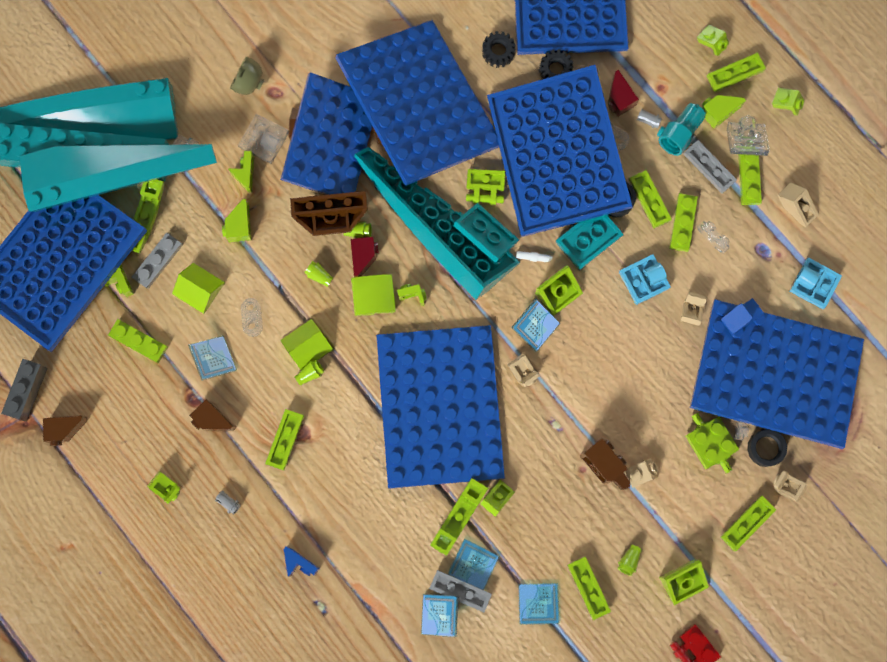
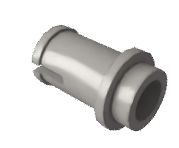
M641 109L637 120L652 126L653 129L654 127H659L662 118L659 115L656 116Z
M221 491L215 499L216 502L228 510L229 514L232 513L234 515L241 506L238 500H233L224 491Z

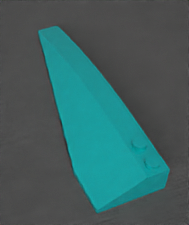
M168 78L93 88L0 107V123L166 140L178 138L173 86Z
M212 144L55 146L19 156L23 193L29 212L48 209L217 163Z
M370 147L355 154V158L397 215L475 300L487 293L519 265L520 262L510 251L496 263L453 226L463 213L454 211L449 203L435 193L417 185L418 181L405 186L396 168L389 165L387 159Z

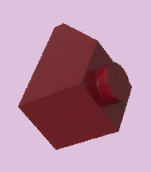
M618 69L613 77L608 107L612 113L619 117L637 106L639 98Z
M373 237L351 239L354 277L363 276L376 260L379 247L378 242H374Z

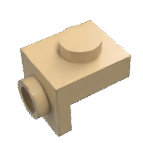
M689 292L683 304L681 321L700 326L707 297Z
M521 354L507 364L517 381L524 387L534 384L536 379L540 377L524 354Z
M651 459L634 465L625 471L632 488L659 477L658 467Z
M784 470L774 480L776 491L797 503L808 487L806 483L790 476Z

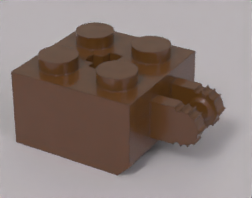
M601 438L580 457L602 483L609 484L614 482L622 491L629 489L631 482L624 474L628 469L625 466L627 462L621 455L617 456L613 452L614 447L607 439L604 441Z

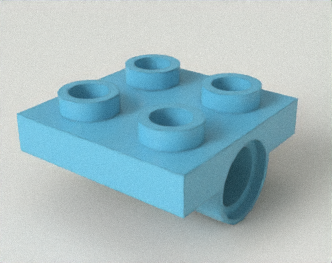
M653 254L619 270V274L636 305L671 288L666 279L667 275L663 266L657 262Z
M807 258L789 292L821 309H825L842 275Z

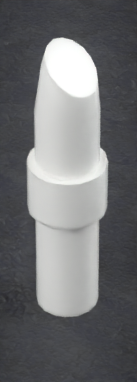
M517 251L516 258L534 262H550L553 258L552 256L538 254L537 252Z

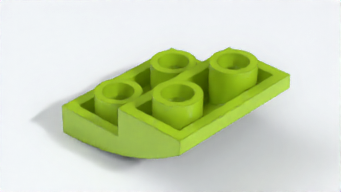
M392 274L351 278L355 316L396 312Z

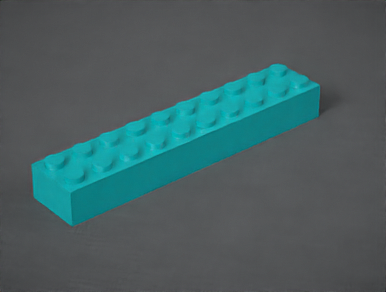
M0 123V166L21 168L19 156L55 146L169 145L166 139ZM166 177L159 178L157 180L165 182Z

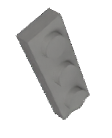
M699 140L683 153L721 194L737 181Z
M166 233L132 278L149 289L183 244Z
M438 570L429 588L445 596H454L456 601L482 612H485L492 595L487 591Z

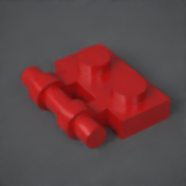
M696 624L679 636L684 642L681 646L676 641L669 645L674 651L675 657L680 658L682 662H716L721 658V655ZM688 649L695 656L692 661L685 653Z

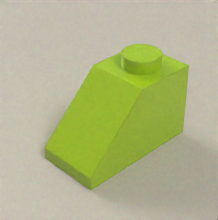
M717 95L713 99L709 97L702 103V109L706 113L705 119L715 129L739 110L746 100L741 97Z
M242 199L225 218L222 234L228 242L251 240L249 203L246 199Z

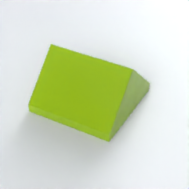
M192 263L178 274L172 294L205 314L225 282Z
M566 265L536 289L535 294L554 316L583 294L569 266Z
M312 319L280 340L300 370L310 361H318L333 351V348Z
M692 560L659 577L673 605L709 588L700 560Z

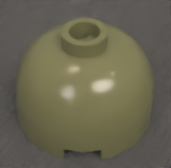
M246 56L230 89L242 95H249L255 89L260 90L264 82L261 79L263 73L261 66L255 60Z

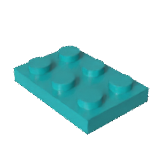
M478 203L457 219L453 225L495 263L519 241L514 234Z
M608 215L578 222L556 240V244L580 271L624 234Z

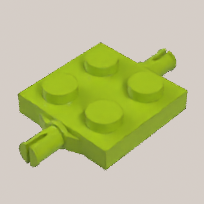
M699 412L691 416L697 427L691 433L685 435L704 469L706 470L713 465L720 464L725 474L732 471L733 469L727 459L733 453L739 451V448L721 418L717 417L711 421L704 422Z

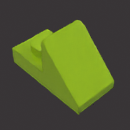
M244 151V157L240 159V166L243 169L228 170L248 193H252L254 155L252 151Z
M120 265L104 286L118 282L115 284L118 292L129 297L134 293L123 267Z
M500 480L480 504L492 515L496 516L515 492Z

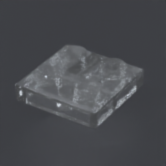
M256 114L239 142L238 147L245 151H252L256 157L272 164L286 140L289 130Z
M749 115L742 117L738 123L728 122L727 134L730 154L768 156L770 150L765 124H756V119Z

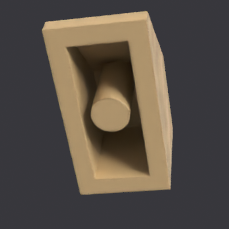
M789 183L778 194L784 209L802 226L807 227L819 215L807 189Z

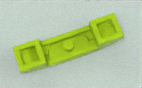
M156 179L144 182L140 191L142 196L133 220L148 231L133 248L132 251L141 253L150 235L162 198L163 181Z
M471 478L430 546L444 555H448L488 490L487 487Z

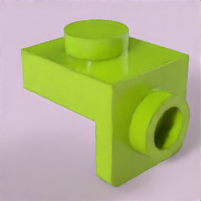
M707 25L697 37L699 43L713 48L716 56H719L729 45L726 32L711 25Z
M778 88L772 105L774 108L791 110L793 115H798L800 109L804 106V99L799 90Z
M406 284L397 290L400 301L418 296L420 305L424 306V300H427L425 289H420L419 284L413 286Z
M161 471L147 485L151 491L160 496L167 504L170 501H174L180 494L179 485Z

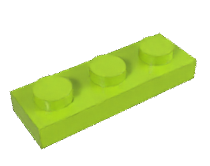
M755 53L708 73L706 77L713 91L717 92L764 72L766 67L759 54Z
M739 149L741 205H760L762 199L758 149Z
M647 170L630 177L629 182L653 228L655 229L670 222L672 218Z
M678 194L669 249L689 251L698 196Z
M119 319L116 320L108 334L111 338L158 364L168 349L166 345Z
M285 409L267 457L266 465L285 470L304 415Z
M760 496L720 538L734 552L737 551L776 509L763 496Z
M586 557L568 564L567 566L592 620L610 613L611 610Z

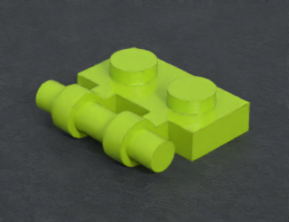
M468 169L467 189H473L474 194H466V201L473 202V204L486 202L490 203V205L503 203L504 196H496L497 191H504L505 171ZM480 190H491V195H479Z

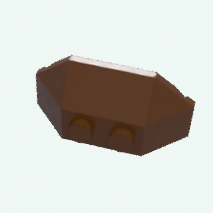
M366 191L290 198L291 217L312 236L350 233L368 210Z

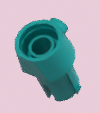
M688 104L675 122L671 121L666 127L662 126L659 129L657 136L660 137V146L669 154L681 155L690 145L692 135L705 119V111L698 104Z

